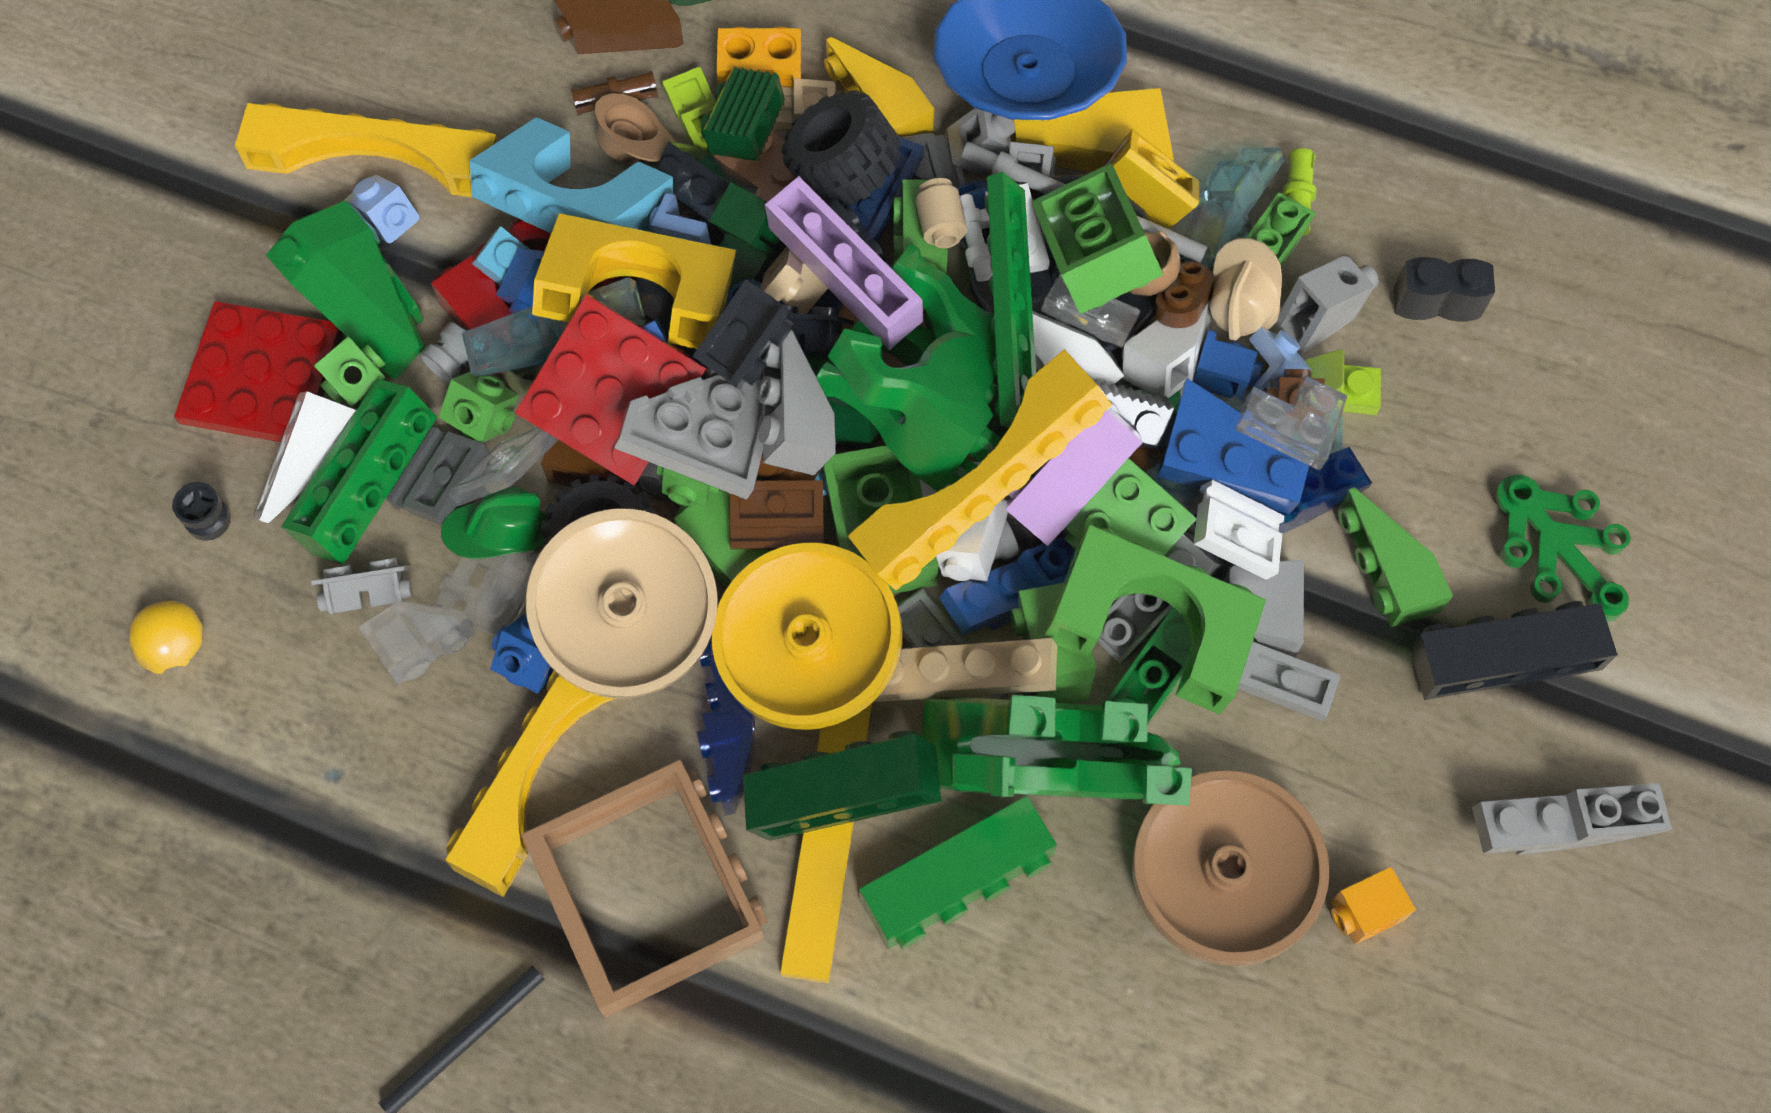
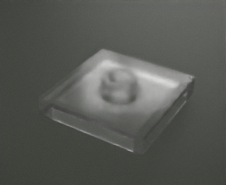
M537 427L500 442L450 489V497L457 506L512 486L558 439Z

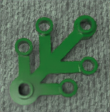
M1517 474L1506 477L1496 490L1498 506L1508 516L1506 543L1500 551L1503 563L1512 568H1519L1531 557V545L1525 540L1526 524L1528 521L1539 533L1536 578L1530 586L1532 596L1539 602L1549 603L1561 592L1562 582L1556 575L1558 555L1590 592L1587 605L1601 603L1607 622L1618 619L1629 605V597L1626 590L1617 583L1607 582L1574 544L1600 548L1607 554L1617 555L1629 545L1631 540L1629 531L1620 524H1611L1602 530L1554 522L1545 510L1571 513L1578 520H1589L1600 507L1599 497L1590 490H1580L1574 496L1542 491L1538 484L1528 476ZM1514 490H1518L1525 494L1527 499L1522 500L1517 498L1514 494ZM1578 500L1586 501L1590 505L1591 510L1582 509L1578 505ZM1608 534L1616 535L1620 539L1621 544H1613L1609 540ZM1509 548H1518L1521 550L1523 557H1514L1510 553ZM1539 582L1549 583L1553 593L1544 592L1540 588ZM1604 593L1614 596L1618 603H1609Z

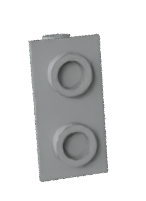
M392 558L369 562V572L352 574L351 565L324 569V579L311 581V586L323 584L324 593L317 594L319 611H328L330 615L339 612L363 609L360 591L367 590L371 607L404 603L405 598L413 597V590L410 579L402 580L401 571L409 570L411 566L398 567L397 559Z

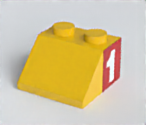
M1133 129L1130 130L1102 165L1103 167L1110 163L1113 164L1127 196L1145 210L1151 222L1164 228L1170 229L1199 203L1200 181Z

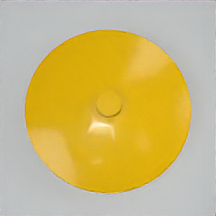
M792 544L760 556L748 564L732 580L717 607L715 625L712 631V650L723 682L734 698L750 713L768 723L784 728L819 729L850 719L867 708L882 693L891 680L900 658L903 635L902 621L890 587L876 574L865 559L849 550L830 544Z

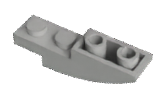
M1659 783L1577 789L1567 795L1485 801L1472 807L1483 854L1516 851V855L1559 851L1629 840L1672 830Z

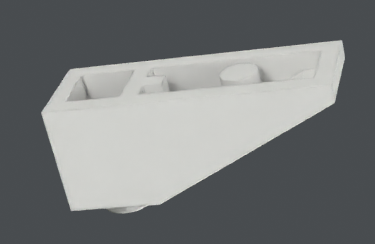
M309 392L298 394L253 519L269 523L306 489L357 410Z

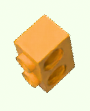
M741 26L718 28V84L726 82L731 69L736 66L738 69L743 67L747 71L751 68L755 72L758 69L763 73L765 71H768L770 74L775 72L779 75L782 87L793 88L794 78L802 79L801 28H787L783 26L774 28H746Z

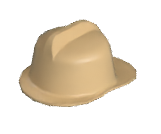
M1237 238L1226 243L1217 253L1214 264V285L1210 310L1212 318L1217 325L1229 333L1230 340L1235 341L1241 336L1257 332L1261 327L1268 330L1277 322L1280 313L1282 273L1281 265L1275 253L1264 243L1252 238Z

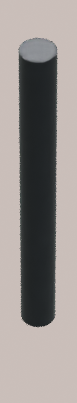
M531 965L378 1102L381 1108L386 1113H397L545 980L542 975Z

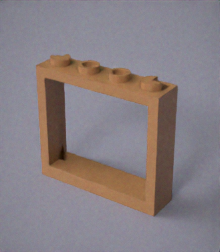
M681 760L521 834L597 1007L604 1018L764 941L761 925L768 921L756 896L749 900L747 899L740 885L741 882L747 880L743 867L735 853L728 857L726 856L720 840L726 838L727 835L715 811L708 815L706 814L700 798L707 796L703 784L695 770L687 774ZM678 791L743 929L614 991L552 850Z

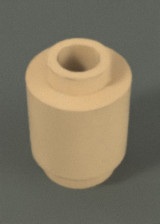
M935 178L921 184L918 188V196L915 203L925 242L938 248H950L957 245L968 231L958 189L953 187L952 182L946 178Z

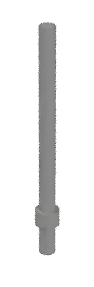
M967 142L961 158L992 171L991 175L1003 171L1013 181L1020 184L1028 183L1029 188L1045 195L1066 185L1018 164V158L1002 151L998 155L970 142ZM1137 216L1144 232L1156 233L1163 231L1176 243L1179 254L1201 263L1208 246Z

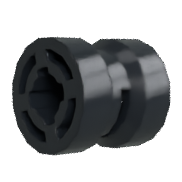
M192 482L176 492L172 509L178 520L184 524L186 530L194 538L202 541L214 540L227 531L231 523V514L218 493L209 484Z

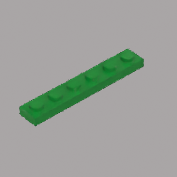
M1002 171L987 177L988 196L985 198V208L990 224L987 247L992 261V275L989 278V287L994 299V316L991 320V327L996 338L997 355L993 362L994 372L998 379L999 399L996 402V414L1000 424L1009 429L1022 403L1027 382L1036 374L1025 190Z

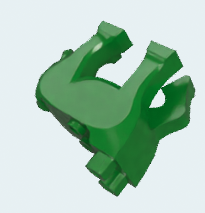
M911 243L897 260L892 270L922 299V306L924 308L923 322L927 328L918 325L889 350L881 342L880 337H876L858 320L852 330H843L828 355L830 360L823 365L816 378L826 397H834L865 416L877 428L886 446L897 459L924 483L938 492L944 489L947 484H954L978 466L966 458L968 454L982 462L1002 439L986 427L993 416L988 404L998 391V385L993 383L996 377L993 362L997 357L996 338L991 327V320L994 315L965 297L955 286L952 279L926 262L921 255L920 249ZM881 350L895 356L906 366L895 368L886 365L881 357Z
M1010 695V700L972 697L925 699L922 737L936 745L940 789L959 792L991 793L992 796L1014 797L1015 794L1098 799H1143V803L1189 806L1192 768L1172 766L1181 763L1178 751L1165 739L1147 732L1148 704L1104 701L1102 706L1055 703V698L1019 695Z

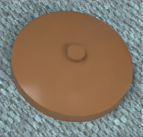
M1223 770L1201 773L1191 777L1189 806L1153 804L1137 833L1132 855V873L1136 894L1141 907L1150 922L1165 939L1181 951L1197 959L1219 965L1240 966L1271 959L1285 952L1304 936L1315 922L1325 902L1329 883V861L1325 842L1317 824L1307 809L1292 794L1263 777L1246 772Z

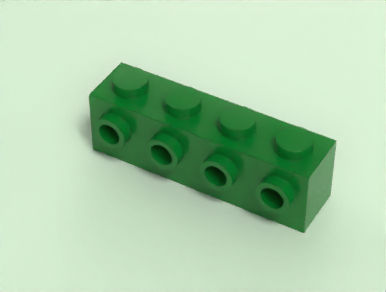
M377 379L281 525V528L312 555L344 565L421 442L425 439L437 416L408 386Z

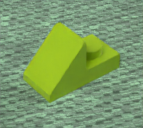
M1335 350L1304 360L1313 370L1311 378H1325L1324 389H1329L1331 393L1330 411L1377 415L1381 405V368L1344 365V350ZM1295 396L1294 402L1298 407V398Z

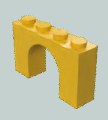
M559 213L534 279L532 315L570 322L585 295L597 283L618 276L640 277L661 285L674 298L668 343L698 349L724 311L731 285L736 250Z

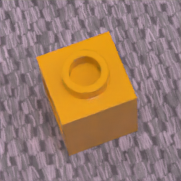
M1392 866L1341 890L1331 901L1334 907L1331 913L1336 926L1343 935L1349 934L1354 945L1405 921L1416 911Z

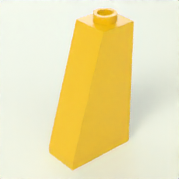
M1161 88L1107 93L1083 111L1052 120H1013L1015 132L1010 136L1011 142L1053 146V156L1057 158L1056 167L1084 172H1093L1101 168L1131 129L1174 161Z

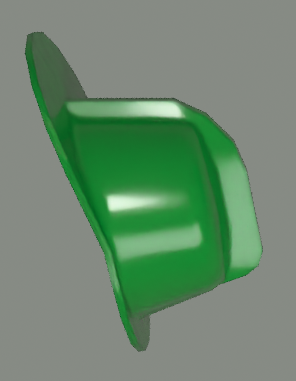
M502 485L494 487L485 493L481 502L457 508L450 513L441 525V539L448 550L457 556L468 559H486L513 553H524L537 550L544 545L541 527L542 521L548 519L545 513L540 510V500L537 494L529 493L517 486Z

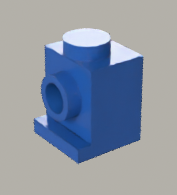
M518 248L496 295L511 305L509 311L512 314L533 322L535 317L545 318L532 315L534 279L545 251Z
M1208 330L1193 382L1210 393L1242 401L1247 387L1256 388L1255 383L1259 380L1263 363L1255 361L1258 352L1247 349L1244 345L1237 342L1215 340L1217 332Z

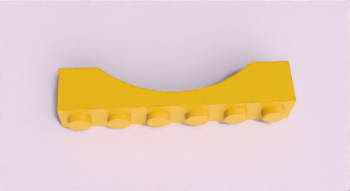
M247 103L235 148L246 169L288 174L305 165L333 157L349 155L380 156L398 160L422 170L437 180L451 195L472 197L470 160L496 144L498 139L496 134L482 129L461 130L448 128L441 124L421 125L407 123L395 118L381 120L366 118L355 113L341 115L325 113L315 108L301 110L285 108L274 103H266L264 105Z
M1063 349L1028 380L1022 403L1010 428L996 448L975 469L954 484L930 496L906 503L883 505L851 532L848 537L876 574L893 589L898 590L903 584L913 581L920 574L922 568L939 553L949 550L956 543L958 537L974 523L988 517L993 511L994 506L1009 493L1024 486L1029 480L1030 475L1049 459L1059 456L1067 444L1085 428L1095 425L1101 419L1104 412L1112 406L1111 402L1094 380Z
M553 671L547 682L546 690L548 693L539 707L533 706L527 713L522 724L524 732L515 747L510 745L500 757L497 765L499 773L490 787H483L476 796L472 805L474 813L466 827H460L454 832L446 848L448 856L445 860L455 872L501 897H504L528 857L527 847L521 834L525 833L526 808L532 784L545 756L560 736L577 720L600 705L616 699L583 691L565 681L555 671Z

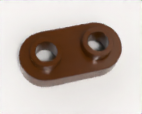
M1189 261L1181 264L1177 279L1165 291L1159 292L1157 295L1156 319L1161 324L1171 328H1186L1197 323L1213 294V272L1199 262Z

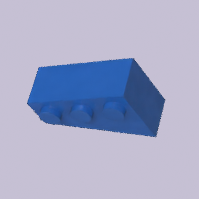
M1187 378L1179 393L1175 408L1176 417L1167 447L1162 455L1157 477L1200 489L1207 482L1214 480L1272 510L1290 514L1300 503L1311 459Z

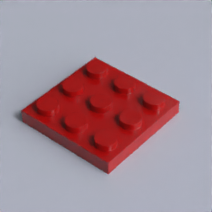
M586 294L515 414L635 486L649 462L614 448L624 412L630 401L644 396L650 399L667 393L670 387L701 377L707 367L590 294Z
M214 301L174 414L175 419L182 425L281 442L298 394L309 392L323 397L325 390L320 384L326 378L314 365L340 344L343 332L330 321Z

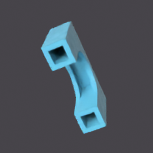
M537 117L470 160L473 198L549 233H552L559 213L648 232L652 210L654 207L660 206L665 193L673 194V176L641 162L635 163L608 183L593 188L568 189L549 184V182L571 168L570 132Z

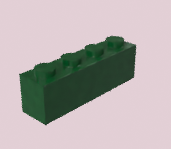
M897 731L891 733L888 736V740L876 743L867 741L852 742L845 746V750L831 754L827 752L808 753L802 757V761L790 764L784 762L767 763L761 766V771L743 775L746 830L769 841L942 802L936 745L919 736L914 731Z

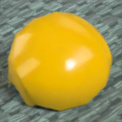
M174 600L156 602L144 607L134 617L129 629V647L139 666L153 673L162 674L166 669L172 667L187 666L190 659L193 658L202 646L203 625L196 612L184 603Z

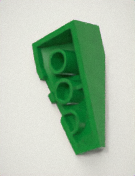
M346 200L292 222L268 251L266 257L295 289L347 337L349 336L360 349L368 344L385 363L382 369L391 378L397 380L425 347L406 303L400 300L392 281L395 276L391 266L384 262L378 248V244L381 242L376 230Z

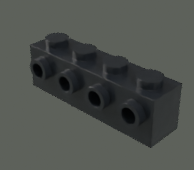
M1582 601L1567 602L1556 607L1555 611L1539 613L1537 608L1524 609L1512 614L1510 618L1494 620L1493 616H1482L1468 621L1465 626L1450 628L1447 623L1434 624L1424 628L1410 647L1424 700L1600 671L1618 655L1602 604L1597 603L1584 606Z

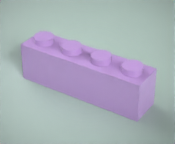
M799 176L765 204L769 229L876 337L881 338V342L889 350L923 322L922 299Z

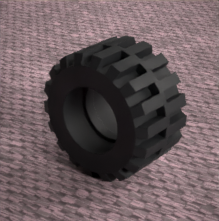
M851 90L848 93L839 91L833 96L828 97L827 95L819 99V102L813 106L811 104L800 117L795 119L792 123V129L788 130L784 137L786 142L782 145L781 153L784 155L782 160L795 179L799 176L825 203L836 199L841 205L845 204L846 207L855 204L861 198L863 200L871 195L872 191L876 188L879 189L885 183V178L892 175L896 168L893 164L899 161L901 154L898 150L901 147L900 139L888 120L869 95L866 93L860 94L856 90Z
M599 474L590 475V482L581 484L579 479L571 482L572 490L568 493L561 489L555 495L557 505L548 504L545 510L548 520L542 521L541 527L544 536L542 541L545 547L567 525L595 512L609 509H635L655 514L654 507L650 505L649 498L643 491L637 492L636 485L634 486L627 481L620 485L618 476L608 475L607 481H600Z

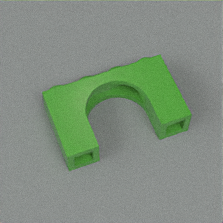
M1089 525L1077 545L1042 639L1052 638L1057 646L1087 658L1100 638L1113 601L1129 594L1156 596L1168 602L1180 613L1190 633V653L1175 696L1220 715L1236 695L1266 599L1254 595L1248 588L1242 585L1228 584L1214 578L1202 568L1186 566L1169 559L1157 549L1141 547L1122 539L1119 534L1112 530L1099 529Z

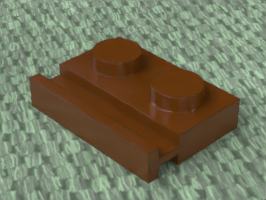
M823 480L755 481L754 489L747 500L730 493L731 550H775L799 543L824 544Z

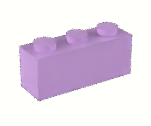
M1108 408L1095 425L1085 428L1073 438L1059 456L1049 459L1030 475L1029 480L1024 486L1009 493L1008 495L1011 498L1007 501L1006 510L1048 546L1142 444V435L1115 411Z

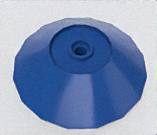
M957 0L949 6L934 31V62L947 87L976 109L1010 120H1052L1087 109L1114 88L1127 64L1126 33L1112 9L1100 0Z

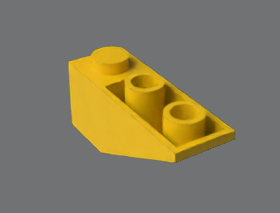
M833 37L826 39L827 58L824 59L825 69L834 82L839 80L845 89V93L856 90L860 94L866 93L869 95L899 137L933 132L934 107L912 77Z

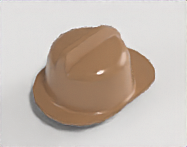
M611 93L602 96L595 104L594 114L598 122L597 141L604 153L616 161L622 162L627 166H632L642 160L659 162L668 141L676 142L649 107L634 97Z

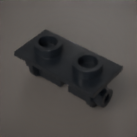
M784 305L793 311L788 320L794 324L792 331L799 345L801 334L805 335L804 351L830 354L842 334V325H854L853 320L839 317V309L812 307V314H798V307Z

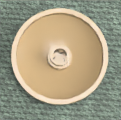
M609 509L586 515L570 523L559 531L544 547L532 568L528 581L526 613L530 632L540 654L547 664L565 681L583 691L602 697L635 698L655 693L672 685L682 678L700 659L710 641L715 625L717 590L713 572L704 553L696 542L680 527L663 517L646 511Z

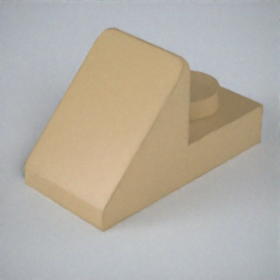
M787 246L764 272L761 290L778 302L781 300L786 305L798 307V314H807L828 289Z

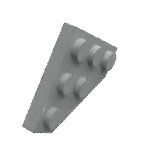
M762 374L752 386L745 382L741 389L735 388L729 381L717 375L705 380L699 377L670 387L667 393L650 399L644 396L632 400L624 412L614 448L747 500L754 489L763 453V443L759 441V430L763 421V404L758 399Z

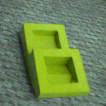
M699 66L662 81L661 87L690 144L708 151L706 140L701 135V122L706 113L712 112L716 100Z

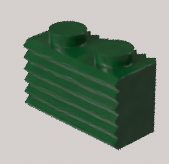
M734 66L726 82H720L717 86L716 104L711 113H706L703 116L701 135L706 140L710 154L759 161L762 150L765 149V142H768V136L771 135L776 118L779 117V111H782V105L785 102L779 75L775 72L770 74L768 71H765L763 73L759 69L755 72L751 68L747 71L743 67L738 69Z

